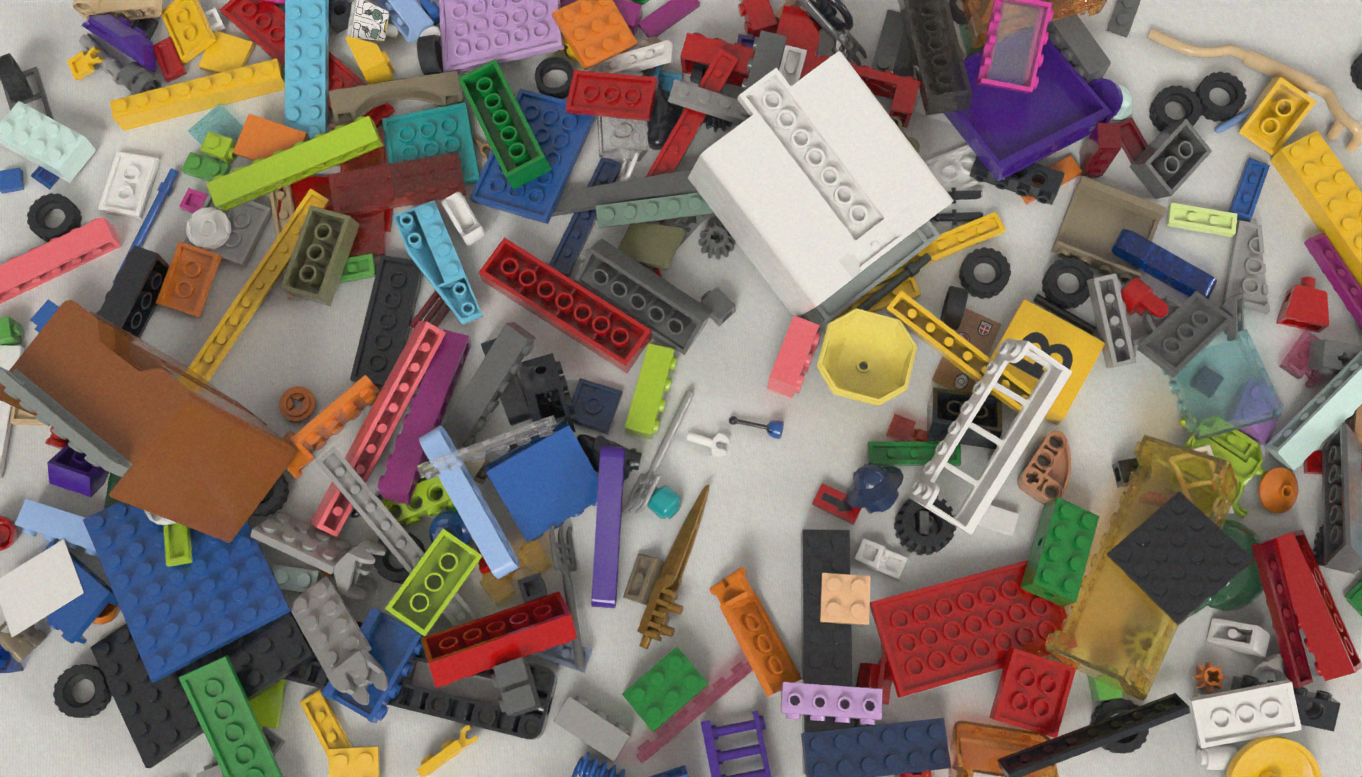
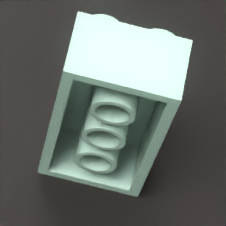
M20 101L16 103L0 122V143L4 147L69 183L96 151L83 135Z

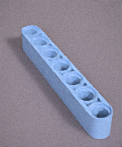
M439 425L420 437L419 442L493 575L500 579L519 568L520 563L445 429Z

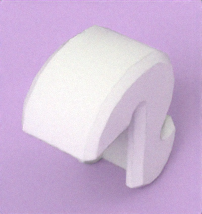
M456 192L442 200L445 211L466 245L470 246L485 237L486 233L482 225L478 223L461 192Z

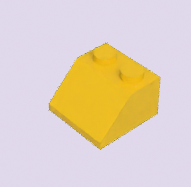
M351 36L345 37L368 85L394 81L392 74L395 71L385 50L380 51L376 43Z

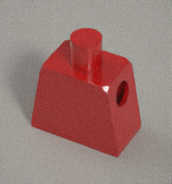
M1302 277L1300 285H1294L1286 292L1276 323L1317 333L1321 332L1329 326L1328 293L1315 289V278Z

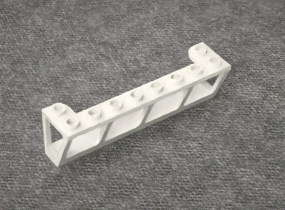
M1007 338L1000 344L998 354L987 365L983 378L975 384L973 394L962 405L961 413L949 426L947 436L937 445L936 453L932 460L924 466V473L919 481H916L911 487L910 499L972 535L1072 373L1071 370L1029 341ZM1024 356L1045 367L1044 373L1027 399L997 383L1009 362L1017 363ZM992 388L1022 405L1021 410L1002 439L972 423ZM968 428L997 445L995 452L978 479L972 478L947 462ZM943 467L972 484V489L954 517L933 505L939 493V486L934 482Z

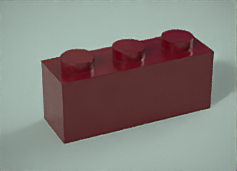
M1120 123L1096 124L1079 152L1081 176H1088L1089 178L1103 176L1122 148Z

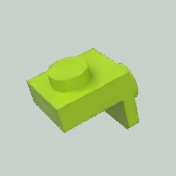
M208 131L200 148L203 154L221 159L230 166L233 160L237 158V155L233 153L236 146L233 139Z

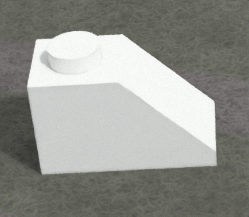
M1212 618L1207 641L1240 653L1266 657L1271 634L1257 625Z

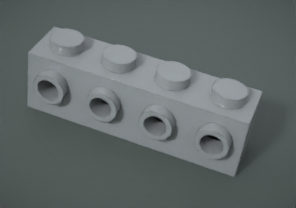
M1117 274L1087 280L1099 338L1105 342L1102 352L1106 368L1136 363V350L1131 341V328L1126 319V306L1121 297V283L1117 278Z

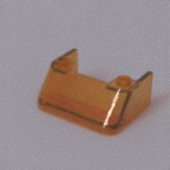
M957 721L952 731L950 749L951 768L948 769V776L973 777L975 772L1006 777L998 766L997 759L1048 741L1050 738L1034 731L970 721ZM1054 764L1022 777H1059L1057 766Z

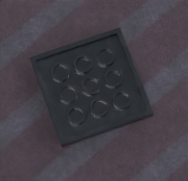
M1180 491L1107 553V556L1177 626L1183 623L1254 561L1245 550Z

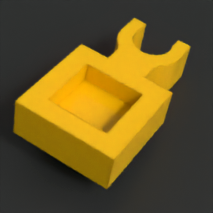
M92 47L88 52L80 51L67 60L75 80H83L96 71L93 66L94 64H100L104 61L103 57H96V54L101 51L100 48Z

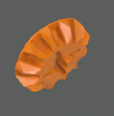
M301 386L292 387L285 391L280 398V412L292 422H302L307 417H310L313 410H315L316 399L309 389ZM293 398L299 402L303 400L301 403L303 410L299 408L293 409L295 407Z

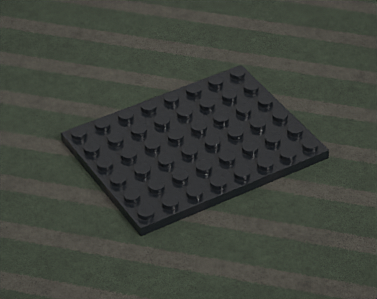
M291 611L156 682H152L149 678L127 623L90 647L145 767L150 769L204 733L179 680L181 675L228 655L248 700L251 701L316 657Z

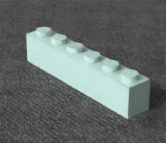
M1362 350L1264 446L1280 465L1291 470L1300 467L1305 459L1313 451L1317 450L1336 431L1341 423L1352 416L1355 410L1362 404Z

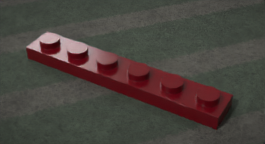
M1268 539L1252 544L1253 557L1258 567L1259 579L1265 593L1266 604L1271 615L1272 627L1277 637L1286 677L1292 682L1293 688H1301L1312 683L1313 679L1274 539Z

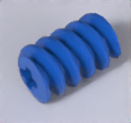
M587 752L579 759L571 777H576L578 774L579 777H625V769H622L617 774L615 764L610 769H607L608 761L605 760L601 765H598L599 757L596 756L590 761V752Z

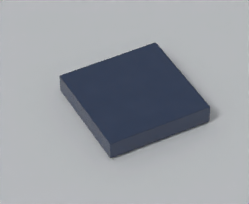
M580 378L572 398L573 408L578 421L573 424L608 434L623 394L622 391Z

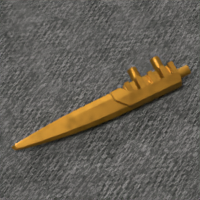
M710 485L704 486L689 511L655 582L637 632L643 634L639 645L642 648L648 649L652 639L661 642V634L669 637L674 635L675 628L667 626L665 623L666 621L669 622V612L680 615L683 611L682 605L673 603L674 599L677 600L678 598L675 591L680 587L681 578L697 536Z

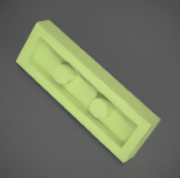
M1170 203L1168 206L1166 226L1233 237L1236 234V213Z

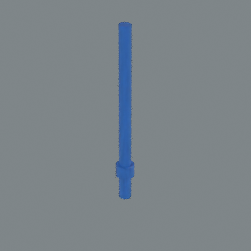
M170 168L164 182L160 183L157 189L158 194L128 253L131 252L134 245L142 246L166 197L170 196L173 190L172 185L179 173L177 170ZM125 257V259H124V261H123V263H122V265H121L119 271H121V269H122V267H123V265H124V263H125L126 257Z

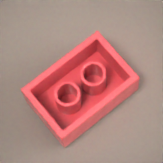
M793 316L769 376L767 389L793 398L795 392H800L805 374L802 373L808 372L813 357L811 352H816L821 334L818 333V324Z

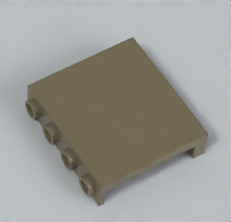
M1082 176L1076 186L1051 252L1056 253L1060 258L1073 257L1077 260L1084 261L1083 263L1097 269L1103 275L1116 273L1117 278L1124 283H1127L1132 278L1138 277L1140 279L1142 276L1140 272L1157 226L1167 208Z

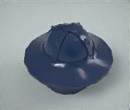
M869 462L853 472L854 482L847 490L845 496L848 505L854 508H865L871 514L873 512H884L892 507L899 496L897 489L902 484L904 477L899 468L894 466L881 467Z

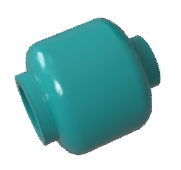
M663 485L660 488L656 486L647 507L660 519H671L682 507L680 505L681 497L667 485Z

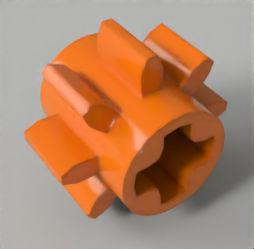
M1211 661L1205 662V667L1202 665L1196 666L1198 672L1192 678L1196 679L1199 683L1197 688L1206 687L1207 693L1213 692L1214 687L1216 689L1223 688L1220 683L1223 679H1226V676L1222 675L1220 671L1222 669L1221 666L1213 667Z

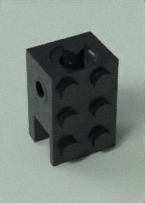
M553 353L521 362L520 375L537 435L547 431L545 422L565 416L571 430L576 432L573 423L578 421L570 393L565 392L568 391L565 375L560 376L564 374L561 362L555 361Z

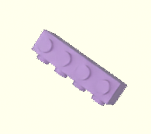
M783 682L780 713L786 714V719H800L801 715H811L810 720L825 721V717H835V722L850 723V718L860 719V724L875 725V720H882V689Z

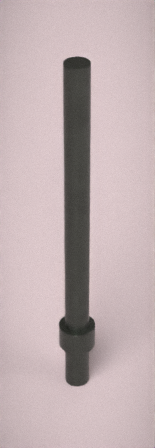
M925 253L915 262H910L904 267V271L856 308L864 311L870 309L909 277L913 278L920 272L919 269L932 260L931 256Z

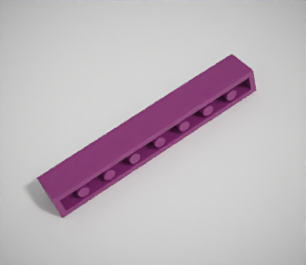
M443 329L446 334L419 383L418 393L412 397V408L410 413L404 417L402 433L397 435L393 455L390 454L386 462L387 470L385 475H381L378 481V489L382 498L407 505L410 504L428 458L419 442V438L441 425L471 348L468 335Z

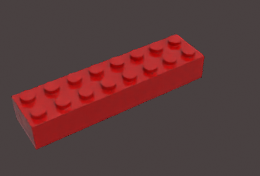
M505 237L478 272L484 283L625 373L630 371L652 339L651 329Z

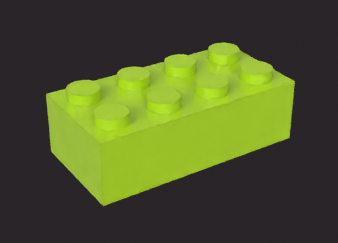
M442 529L385 609L423 636H426L479 562L482 555L445 529Z

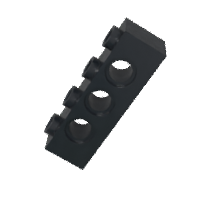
M976 156L969 177L974 178L978 182L995 185L998 189L1015 192L1022 197H1033L1042 204L1053 205L1065 173L1034 163L997 182L978 156ZM1033 182H1038L1041 185H1035Z
M1243 675V678L1234 676L1231 690L1277 681L1268 680L1265 683L1258 681V678L1250 675ZM1304 687L1293 688L1300 724L1334 732L1341 703L1335 700L1331 693L1317 690L1316 693L1308 692V689ZM1312 702V707L1305 711L1306 704Z

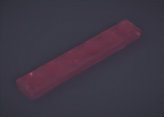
M740 661L730 670L733 674L725 680L721 677L712 685L714 690L710 694L706 695L704 692L693 701L696 705L688 711L685 708L675 716L677 721L672 726L666 724L656 732L659 737L653 742H650L648 739L637 748L640 753L636 755L642 764L750 674L753 669L749 662L743 664Z

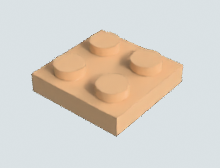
M822 573L820 622L869 625L870 576Z

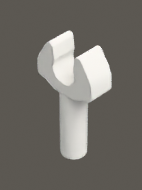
M689 432L687 436V441L708 446L712 451V456L715 457L726 455L725 450L716 447L717 443H730V440L722 433H717L713 438Z

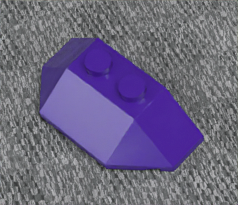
M110 14L89 17L82 23L81 26L152 72L156 71L153 42L146 38L145 35L147 33L137 26L132 29L130 27L132 23L121 16L116 19Z

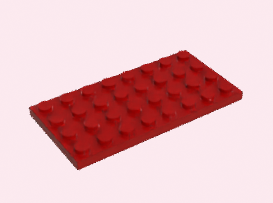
M1028 560L870 602V609L898 698L1002 669L1009 647L1041 657L1078 647L1065 608L1020 588Z

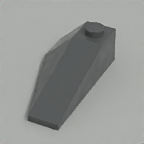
M887 10L872 63L874 70L881 72L891 71L901 77H913L910 30L906 25L909 22L908 14Z

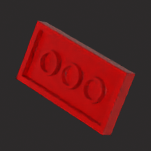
M574 70L565 110L570 114L650 121L658 79L657 77Z

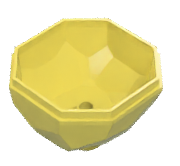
M856 308L828 323L817 369L833 394L880 406L907 391L917 345L899 319ZM865 364L867 369L862 370L859 365Z

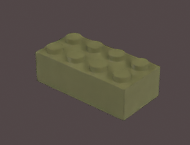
M310 205L280 289L292 296L331 307L360 224L351 216Z

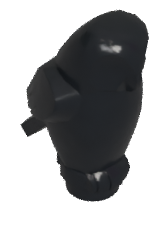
M662 85L657 86L651 120L646 121L648 128L646 136L649 147L653 150L662 149L679 120L683 106L668 102L667 91L663 90Z
M579 434L576 437L594 471L598 473L601 446L624 447L601 435L595 438ZM625 447L624 480L629 478V473L632 470H639L642 453L636 452L635 448L628 449Z

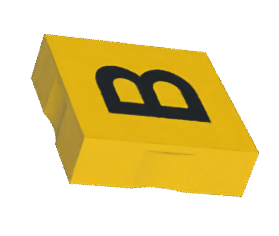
M1024 299L1007 326L999 344L991 354L990 359L994 360L998 354L1000 344L1007 338L1029 341L1071 370L1070 377L1044 417L1058 425L1068 413L1105 342ZM1024 356L1017 363L1009 362L1005 370L1033 390L1044 373L1045 367Z

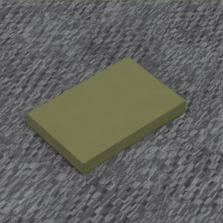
M648 223L630 224L618 249L643 266L668 270L686 232L680 227Z

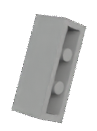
M576 695L573 699L569 696L553 722L615 762L631 737L627 734L629 729L619 722H616L615 725L608 722L607 714L597 708L593 712L586 707L588 702Z

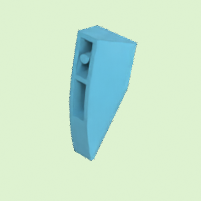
M433 200L394 215L393 218L409 256L460 323L464 325L483 317L435 201Z

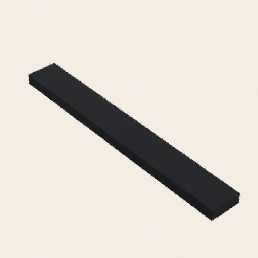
M1176 693L997 759L998 766L1006 777H1022L1190 713V708Z

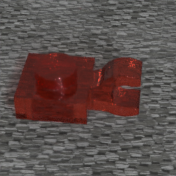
M894 414L886 436L899 442H908L909 438L916 442H926L927 431L915 429V421Z

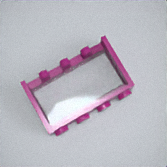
M1040 0L993 1L976 80L977 85L991 86L1025 94L1032 93L1033 89L1037 88L1039 77L1036 74L1044 58V55L1041 54L1042 47L1046 45L1049 35L1046 29L1054 13V10L1051 9L1052 3Z

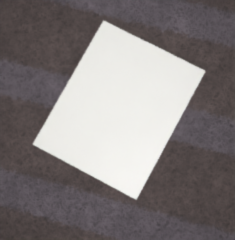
M64 539L0 578V604L11 637L24 631L84 593Z

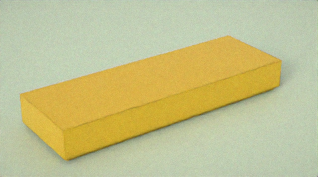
M320 689L301 700L300 704L328 757L329 748L352 747L327 697L321 694L323 689Z

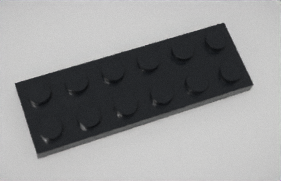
M380 255L350 380L352 382H357L366 375L375 386L383 387L404 349L423 275L413 260Z

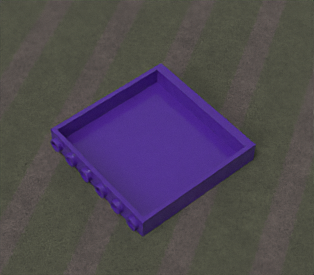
M1034 25L1024 28L1019 33L1005 37L1002 41L996 43L988 79L1022 85ZM1049 39L1046 45L1042 47L1043 63L1041 67H1038L1036 76L1039 77L1037 88L1033 89L1032 93L1025 94L991 86L977 85L976 80L983 50L976 54H971L957 63H952L947 68L934 72L927 78V93L997 182L1089 136L1097 123H1109L1112 115L1110 109Z

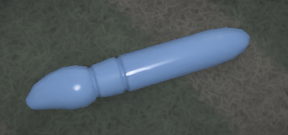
M1253 106L1219 124L1214 131L1221 133L1244 121Z

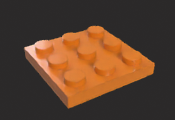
M578 0L552 13L553 19L584 70L628 51L638 44L613 0Z

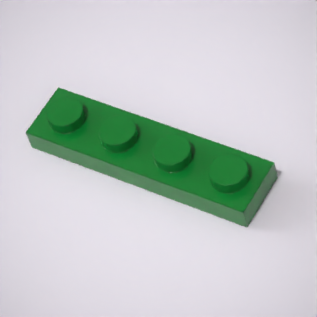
M868 441V463L871 462L880 466H925L927 462L932 460L936 453V447L940 442ZM960 444L956 446L947 461L953 466L961 465Z

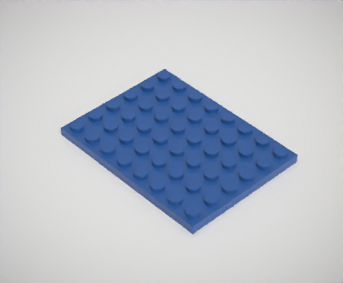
M120 501L83 519L152 682L172 674L291 611L258 541L251 537L252 529L248 520L230 543L190 528L193 562L168 567L165 560L163 525L150 521L144 510Z

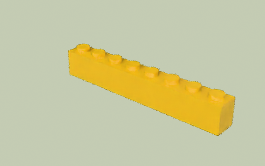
M276 58L111 100L113 120L123 131L282 91L285 90V71Z
M900 291L887 307L888 315L899 319L905 328L975 382L983 378L987 365L993 360L903 291ZM1005 369L997 380V383L1024 399H1027L1032 392L1030 388ZM992 388L990 392L1014 412L1019 413L1022 408L1020 403Z

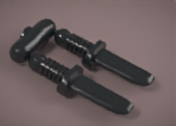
M951 187V191H947L954 200L952 204H956V200H974L983 196L982 190L956 191V187ZM952 209V214L937 213L930 219V222L933 219L936 222L952 221L953 226L957 225V222L979 219L983 217V212L957 213L956 209Z

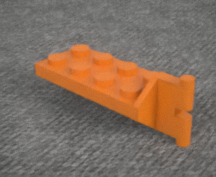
M366 375L296 434L290 430L282 437L296 450L294 459L287 467L295 479L300 478L303 475L301 470L316 459L312 452L324 447L326 440L332 435L339 434L344 429V425L350 420L358 418L366 406L374 404L380 390Z
M740 567L726 578L711 586L710 592L717 596L721 604L719 607L766 696L769 697L781 691L783 682L796 683L802 677L755 590L750 587L745 577L746 570Z

